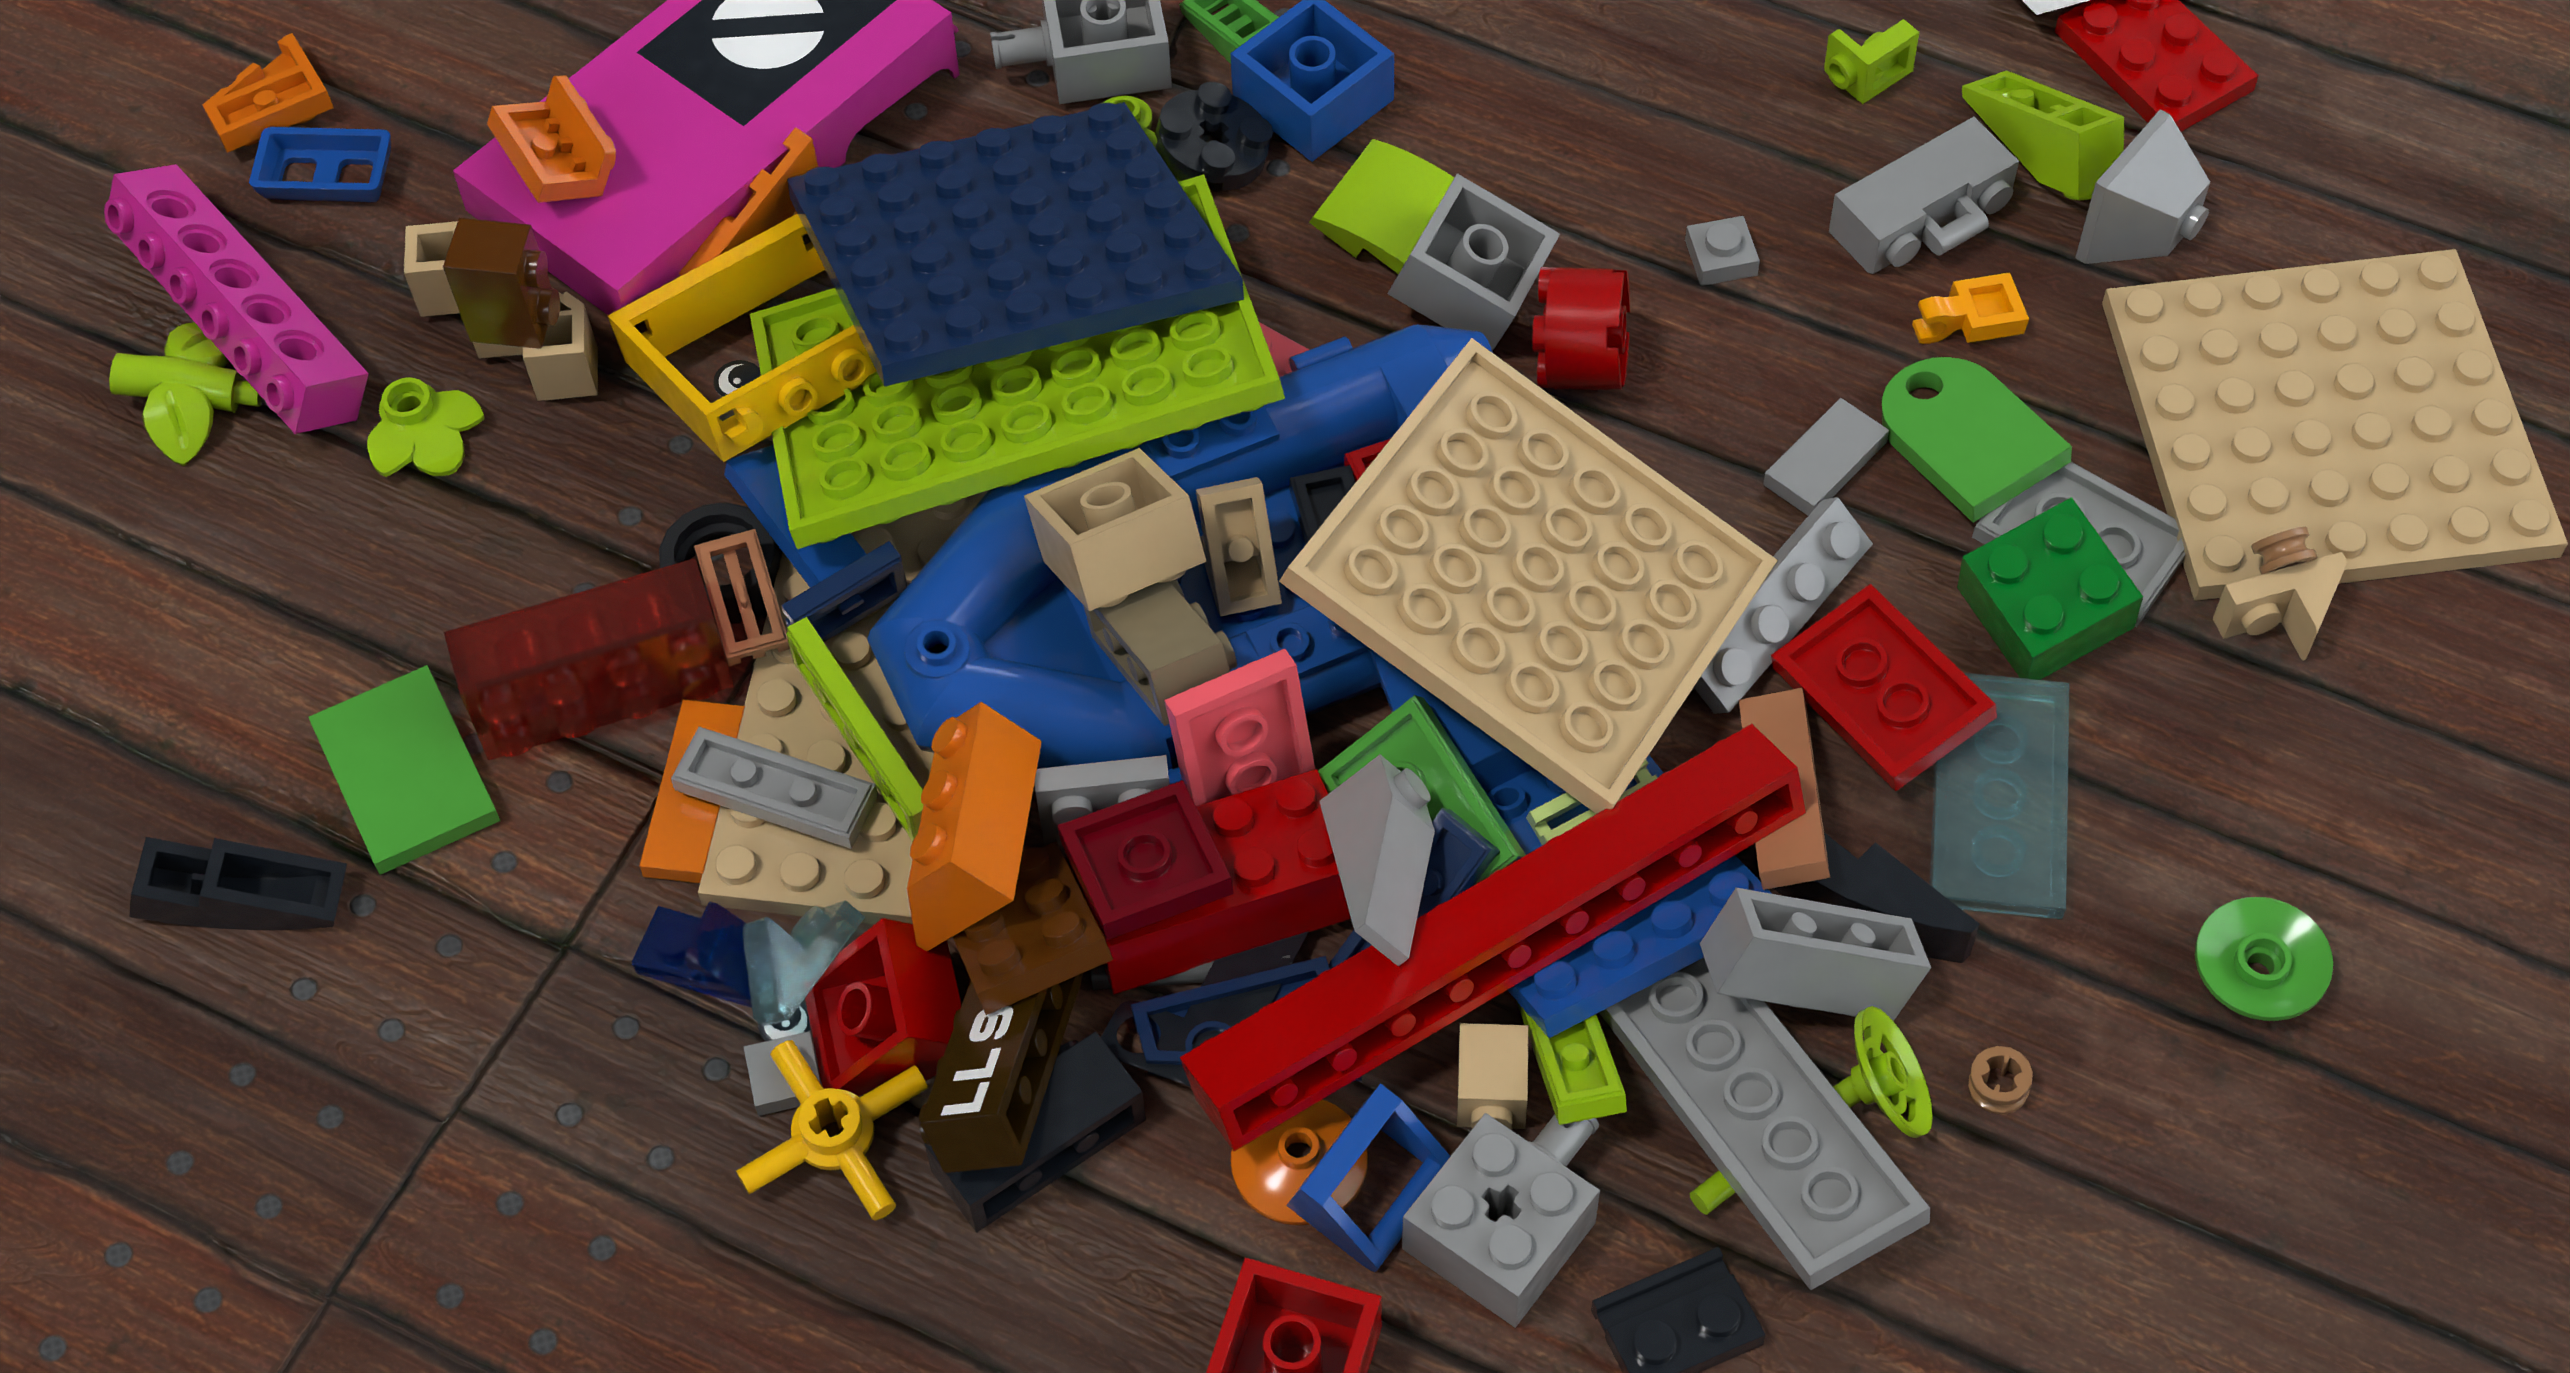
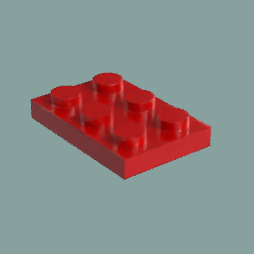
M2090 0L2062 14L2057 20L2055 33L2147 123L2161 109L2172 116L2182 132L2253 92L2259 77L2254 70L2179 0Z
M1872 584L1867 585L1771 654L1773 669L1793 689H1803L1805 701L1895 792L1997 718L1996 704Z

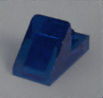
M709 902L701 918L658 906L636 951L632 964L636 974L758 1010L782 958L783 950L778 944L717 903Z

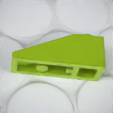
M2007 70L1962 86V97L2034 178L2041 184L2063 192V195L2068 199H2091L2095 183L2124 151V116Z

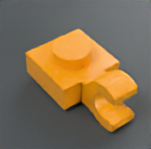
M2003 273L1953 281L1949 297L1934 296L1920 300L1918 307L1923 319L1913 320L1912 326L1921 344L1939 342L1959 329H1962L1967 343L2024 334L2029 317L2011 274Z

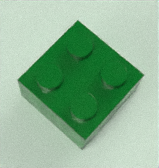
M2072 497L1962 557L1957 589L2026 687L2135 628L2143 600V595Z

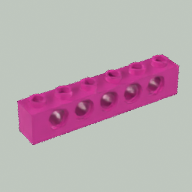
M175 164L114 174L109 200L104 208L105 223L109 229L121 239L138 258L140 264L155 277L170 294L172 300L181 306L202 330L205 337L215 344L232 363L235 370L249 382L266 401L268 407L283 420L292 432L298 434L356 421L369 373L179 166Z

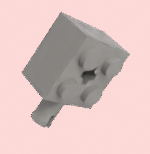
M1042 0L1044 20H1040L1041 26L998 33L996 31L990 32L996 69L1046 61L1047 66H1053L1059 104L1172 88L1169 42L1160 0Z
M1485 1113L1403 1216L1402 1249L1516 1328L1596 1223L1600 1190L1566 1166L1590 1135L1594 1134L1599 1128L1597 1119L1593 1118L1559 1125L1554 1114L1536 1139L1530 1142ZM1490 1218H1495V1219H1498V1220H1497L1496 1222H1494V1221L1490 1220Z

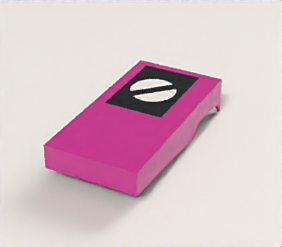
M667 0L569 78L578 94L585 99L589 110L605 134L612 139L615 146L616 162L614 168L610 170L603 196L538 203L494 137L453 170L465 210L477 220L531 225L539 250L545 251L547 255L548 272L609 315L680 277L679 272L722 218L727 216L736 218L747 205L753 193L749 185L761 169L771 174L787 155L789 150L782 143L795 127L813 139L818 167H839L845 163L846 152L856 133L920 83L941 69H949L950 76L954 79L957 78L960 74L954 33L958 32V28L953 24L952 13L933 0ZM546 96L544 99H542L540 102L546 101L547 96Z

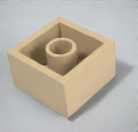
M1140 448L1024 495L1043 561L1088 611L1099 607L1106 608L1120 604L1129 594L1155 583L1174 581L1183 576L1186 570L1206 562L1189 495Z

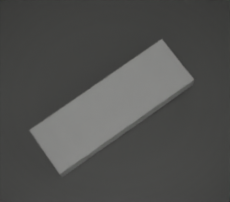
M698 727L671 778L675 791L852 849L878 797L877 787L874 783L702 727Z

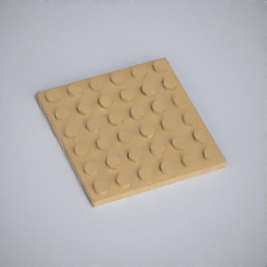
M2456 249L2106 289L2102 301L2103 309L2167 514L2176 520L2179 528L2177 540L2179 541L2182 538L2185 548V556L2182 563L2194 601L2221 598L2225 584L2261 575L2259 567L2263 565V557L2260 554H2254L2251 545L2268 536L2298 527H2307L2310 535L2305 539V545L2308 549H2314L2318 558L2343 552L2348 563L2339 584L2560 558L2568 542Z
M1471 338L1288 566L1279 582L1597 814L1606 808L1612 810L1778 560Z

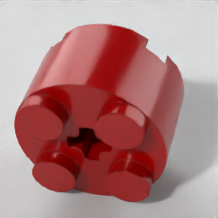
M1541 267L1538 280L1539 303L1546 304L1544 305L1543 315L1534 316L1532 334L1533 351L1539 352L1537 386L1549 389L1622 390L1627 375L1630 332H1626V312H1630L1628 271L1615 270L1614 268Z

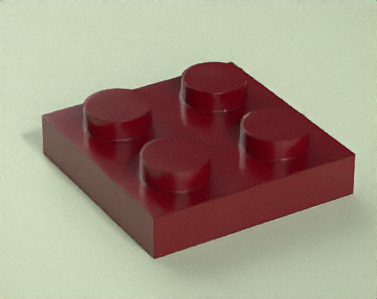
M1183 780L1058 825L1061 843L1106 941L1234 894L1231 876Z

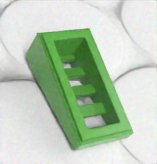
M1185 0L1179 4L1181 13L1230 64L1231 52L1279 18L1256 0ZM1226 4H1229V6H1227L1226 8L1222 9V10L1219 11L1218 13H1216V14H1214V15H1211V13L1215 12L1216 10L1220 9L1221 7L1225 6Z

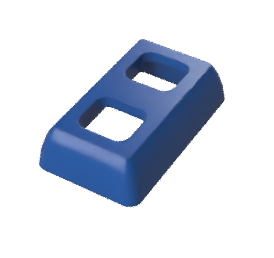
M265 128L261 133L249 184L259 195L270 200L377 202L381 195L391 152L390 133L382 129ZM291 163L316 164L312 182L282 181L285 168ZM350 164L373 166L369 183H340L339 178L342 168Z

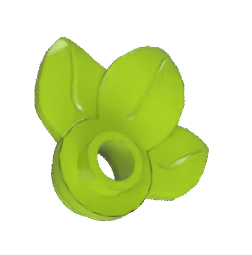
M410 377L398 379L389 384L382 394L379 404L381 421L371 431L367 440L370 460L375 470L383 477L394 474L410 462L418 470L432 476L451 475L459 469L465 457L464 443L460 432L469 430L485 419L483 411L477 401L465 392L459 390L436 392L431 386L419 379Z

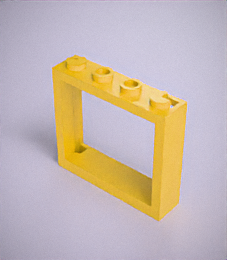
M798 214L607 315L625 362L723 462L772 436L771 432L781 426L786 428L806 417L812 409L816 411L845 395V389L849 388L852 391L864 384L869 375L876 372L854 325L713 403H710L665 358L669 354L826 270L813 243L804 244L802 235L806 234L807 231ZM644 321L648 330L641 334L634 326ZM733 409L735 415L724 421L719 418V416Z

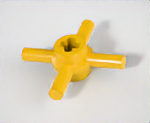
M787 1040L780 1043L771 1051L770 1056L800 1102V1106L797 1108L792 1119V1138L736 1170L744 1188L750 1195L806 1161L808 1164L823 1170L841 1169L872 1220H879L889 1215L896 1208V1204L865 1154L874 1136L873 1121L928 1089V1085L921 1072L914 1065L865 1095L858 1097L854 1093L842 1089H823L795 1042ZM832 1122L837 1123L839 1130L843 1128L840 1134L829 1137L826 1129L822 1130L825 1125Z

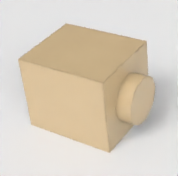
M1460 1023L1457 1127H1471L1473 1129L1482 1116L1487 1113L1510 1130L1525 1129L1528 1101V1025Z

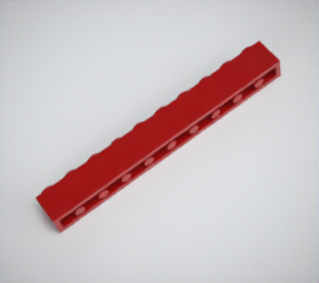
M1752 723L1726 739L1718 741L1709 749L1673 770L1663 773L1654 781L1619 800L1612 810L1607 808L1417 918L1409 959L1401 965L1397 966L1371 945L1179 1057L1196 1101L1233 1151L1238 1150L1805 814L1806 810L1798 767Z

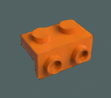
M566 75L553 76L547 99L544 102L492 106L487 125L538 203L603 196L610 170L614 168L616 162L615 146L612 139L605 134L589 110L585 99L578 94Z

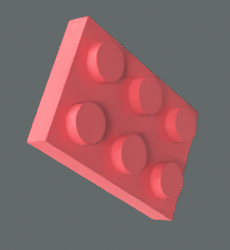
M1286 649L1253 661L1164 700L1181 778L1196 806L1315 769L1297 665Z

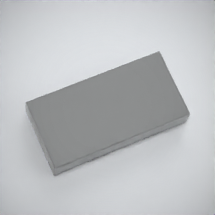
M1840 398L1765 472L1763 485L1809 516L1823 499L1833 498L1887 443L1889 430Z

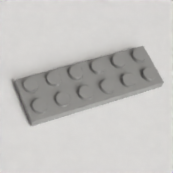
M1705 958L1599 1012L1810 1291L1930 1223V1207L1767 1004L1760 1000L1717 994Z

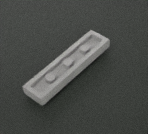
M1838 497L1823 499L1773 557L1778 560L1695 684L1694 689L1714 714L1728 713L1734 708L1772 663L1771 654L1792 640L1873 545Z

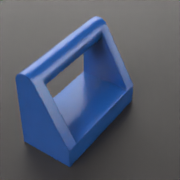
M1380 1083L1286 1206L1370 1271L1377 1272L1402 1238L1403 1216L1451 1156L1404 1101ZM1382 1130L1423 1163L1367 1237L1331 1197V1194L1378 1132Z

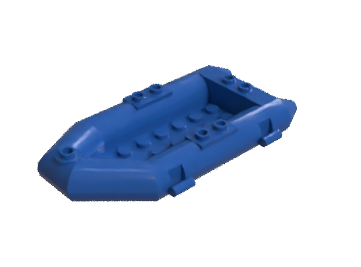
M1417 324L1352 348L1349 339L1344 336L1289 358L1292 372L1279 377L1285 396L1283 400L1266 404L1254 411L1241 412L1211 421L1193 430H1182L1143 442L1141 445L1131 449H1121L1088 459L1073 467L1059 468L1033 476L1011 486H1001L989 490L872 627L867 638L921 751L934 753L931 747L932 740L942 723L951 717L957 718L978 703L983 702L1042 741L1037 769L1166 755L1169 785L1181 781L1182 778L1178 767L1179 764L1170 724L1164 726L1092 638L1083 604L1043 561L1024 495L1140 448L1189 495L1198 532L1202 536L1203 531L1196 489L1258 477L1263 484L1279 582L1288 566L1306 545L1289 490L1290 477L1343 467L1346 453L1391 439L1471 338L1492 352L1485 335L1480 331ZM1204 563L1186 570L1185 574L1177 579L1185 600L1189 604L1197 602L1204 611L1213 632L1223 631L1229 639L1237 660V667L1230 669V672L1282 649L1287 650L1297 665L1306 717L1382 686L1368 647L1280 582L1279 588L1282 604L1220 617Z

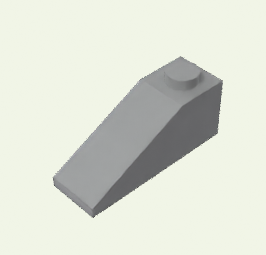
M1379 754L1319 802L1354 931L1399 966L1409 959L1435 830L1426 804L1431 800L1425 784L1412 770L1405 768L1403 771H1400Z

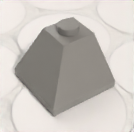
M2160 109L2095 183L2075 257L2077 260L2084 264L2168 256L2183 237L2192 240L2204 225L2209 209L2204 207L2203 204L2210 180L2170 114Z

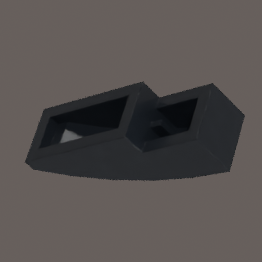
M1824 833L1830 878L1773 888L1781 895L1911 918L1927 958L1963 963L1971 955L1980 923L1876 842L1857 859Z
M146 837L131 892L129 917L216 929L302 930L333 927L347 863L214 838L212 849Z

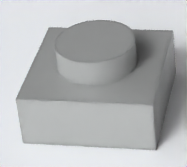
M1744 216L1687 226L1685 242L1700 286L1758 276L1760 260Z

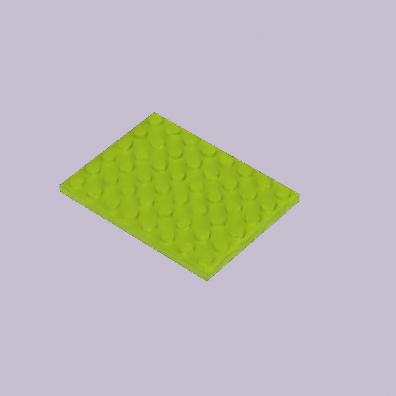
M1205 175L1178 182L1241 275ZM1244 281V300L889 386L883 385L876 371L869 375L864 384L852 391L847 388L844 390L845 395L816 411L812 409L806 417L786 428L781 426L771 433L788 526L796 548L800 549L816 543L830 542L842 535L878 524L892 523L910 514L939 505H950L965 497L1001 486H1011L1033 476L1059 468L1073 467L1088 459L1121 449H1131L1141 445L1143 442L1182 430H1193L1205 423L1241 412L1254 411L1266 404L1285 399L1278 372ZM835 288L750 314L761 376L853 325Z

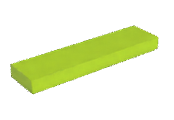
M805 617L787 627L788 632H786L793 662L913 842L918 834L923 804L921 803L923 789L808 618Z

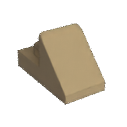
M1254 477L1196 489L1203 531L1200 539L1206 558L1204 564L1220 617L1282 604L1263 484L1260 479Z
M2343 552L2225 584L2213 616L2221 636L2225 639L2246 632L2249 635H2259L2282 623L2298 655L2303 661L2306 660L2348 561Z

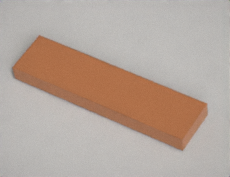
M1797 688L1740 699L1742 729L1752 723L1798 767L1806 813L1755 843L1763 890L1830 878L1807 706L1803 689Z

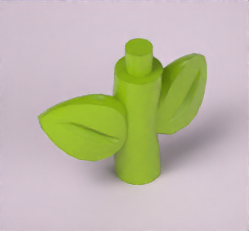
M195 322L180 325L169 333L164 347L165 356L117 353L112 361L109 377L111 394L148 397L142 413L144 428L160 451L171 461L185 466L198 454L209 437L213 425V408L235 412L239 404L260 407L263 400L248 381L242 380V375L236 370L224 368L229 363V360L210 339L205 337Z

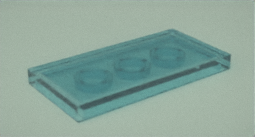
M1964 673L1996 704L1997 718L1934 763L1930 885L1963 910L2063 919L2066 911L2069 683Z

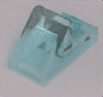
M844 900L822 909L818 906L812 907L796 923L790 935L768 917L746 923L743 927V940L753 1018L763 1027L789 1020L864 920L865 916L848 901Z

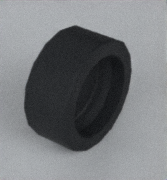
M728 502L702 505L683 514L665 533L659 547L662 577L667 592L676 608L694 621L717 625L706 586L693 583L685 574L688 561L696 554L695 545L756 529L774 588L781 560L778 545L749 507ZM752 568L743 578L754 615H756L765 608L754 568ZM732 583L720 585L730 624L741 622L742 617Z

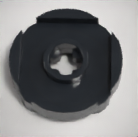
M1206 82L1198 90H1191L1176 95L1163 106L1155 131L1157 138L1155 149L1174 177L1180 181L1204 174L1207 182L1223 183L1221 191L1236 190L1252 183L1263 171L1273 129L1272 125L1247 102L1232 95L1226 86L1217 82ZM1203 135L1215 136L1223 143L1216 140L1207 143L1202 140Z

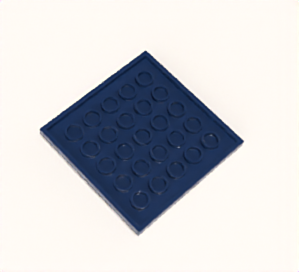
M1125 102L1118 104L1100 103L1092 106L1087 111L1061 117L1054 115L1043 116L1036 119L1033 123L1007 129L990 128L979 132L976 136L950 142L932 141L922 145L919 149L897 154H874L865 158L862 162L835 168L817 167L809 170L804 175L787 179L790 200L884 386L1244 300L1243 278Z

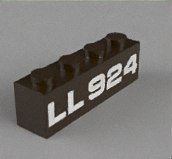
M1083 974L1072 977L988 1015L985 1014L970 979L961 1009H958L955 1013L954 1028L944 1056H941L938 1060L937 1075L927 1103L921 1107L919 1114L921 1137L926 1145L932 1147L944 1173L1022 1165Z

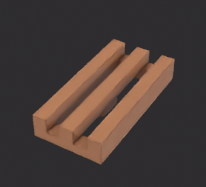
M756 529L695 545L694 547L729 666L740 664V658L753 655L754 659L766 656L765 651L776 648L778 652L789 650L790 646ZM745 547L748 548L772 629L771 633L761 636L735 551ZM720 554L724 556L747 634V640L735 642L711 560L712 556Z

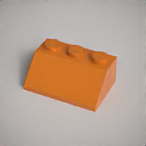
M983 702L978 703L957 718L951 717L944 721L932 740L931 747L934 751L929 780L921 794L923 810L918 834L910 848V856L913 860L907 885L916 945L925 951L931 950L1014 901L1042 741Z

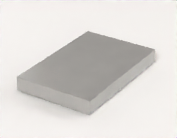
M2072 462L1988 513L1976 524L1972 538L1986 544L2072 497L2143 595L2135 624L2136 628L2180 567L2185 556L2182 538L2179 541L2177 540L2179 528L2173 517Z

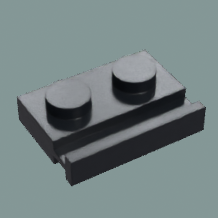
M1719 1247L1592 1300L1591 1312L1595 1320L1598 1319L1605 1332V1339L1622 1373H1700L1762 1346L1765 1339V1333L1733 1274L1730 1275Z

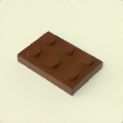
M1056 841L1043 847H1031L1023 850L1014 901L953 936L986 1015L1113 960L1105 938Z

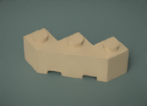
M458 221L406 226L404 275L421 317L460 313L443 269ZM559 292V317L554 326L548 325L541 349L473 342L479 359L523 354V360L538 401L598 395V346L584 303L568 292L563 294Z

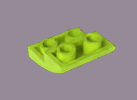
M1372 139L1309 223L1355 258L1364 248L1399 274L1454 177L1408 151Z

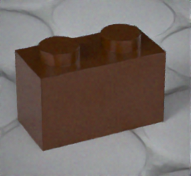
M459 218L443 269L470 342L541 349L548 325L554 326L557 323L560 312V295L557 289H552L547 274V255L545 251L539 250L532 226L529 224Z

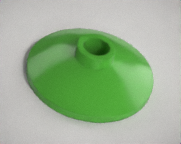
M2246 897L2222 905L2206 919L2195 945L2197 970L2209 992L2219 1002L2234 1012L2257 1020H2286L2307 1012L2324 996L2332 978L2333 956L2323 931L2308 915L2298 908L2272 898ZM2248 964H2262L2268 969L2270 975L2260 974L2252 970Z

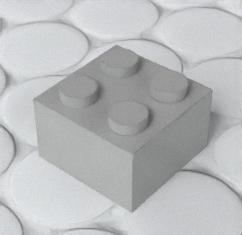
M1457 173L1387 294L1445 328L1482 332L1493 351L1515 318L1560 233Z

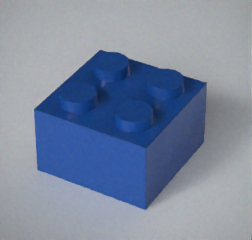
M1325 0L1300 1L1230 53L1233 95L1247 102L1272 125L1273 132L1311 162L1394 100V53Z

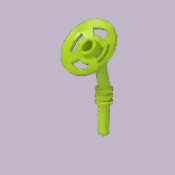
M1870 1006L1859 1011L1854 1024L1855 1050L1858 1065L1851 1068L1850 1076L1834 1085L1833 1088L1849 1108L1860 1101L1867 1105L1876 1102L1884 1115L1907 1136L1918 1138L1927 1134L1932 1126V1104L1923 1072L1912 1048L1898 1026L1881 1009ZM1881 1043L1884 1045L1888 1052L1883 1053L1880 1050ZM1908 1102L1909 1113L1908 1119L1906 1121L1901 1114H1903L1906 1111ZM1718 1170L1691 1191L1690 1198L1700 1212L1708 1215L1736 1192Z

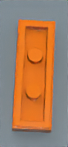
M692 700L682 701L639 865L643 877L692 883L701 882L720 805L675 791L671 778L698 727L737 739L745 706Z

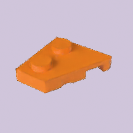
M293 33L284 36L277 42L282 53L265 68L261 69V66L256 63L250 64L237 75L236 80L231 85L220 89L202 104L212 127L227 153L242 146H250L259 142L261 133L265 128L290 127L295 124L305 123L312 120L316 115L334 108L325 86Z

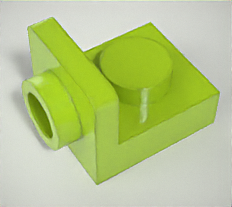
M1903 19L1884 32L1874 33L1860 46L1841 29H1837L1828 36L1824 70L1834 85L1840 89H1845L1860 103L1864 104L1913 72L1919 31Z

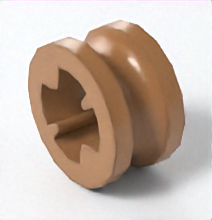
M2307 527L2286 530L2251 545L2253 553L2260 554L2264 561L2263 565L2259 567L2260 573L2265 574L2318 558L2316 551L2308 549L2305 545V539L2310 535Z
M1995 1046L1987 1048L1976 1056L1971 1066L1968 1084L1971 1097L1979 1107L1990 1113L2003 1115L2015 1112L2025 1104L2029 1097L2033 1071L2029 1061L2022 1053L2010 1047ZM1990 1069H2001V1076H2004L2007 1071L2015 1076L2011 1091L1999 1092V1084L1996 1085L1994 1090L1986 1085Z

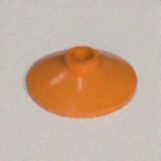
M1322 1099L1238 1150L1233 1151L1232 1149V1175L1235 1185L1245 1202L1256 1212L1275 1222L1288 1225H1310L1286 1205L1352 1118L1338 1106ZM1294 1143H1305L1311 1147L1310 1153L1301 1158L1289 1155L1286 1149ZM1367 1148L1331 1194V1197L1343 1210L1351 1204L1363 1186L1367 1173Z

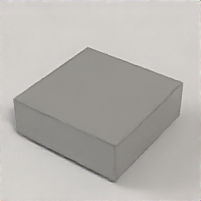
M810 1031L744 1046L753 1100L758 1116L800 1106V1102L770 1056L771 1051L784 1041L793 1040L822 1085Z

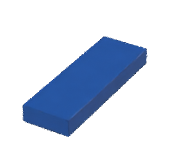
M774 444L726 461L725 477L810 588L866 555V552L851 533L842 535L830 542L816 543L800 549L796 548L789 531Z

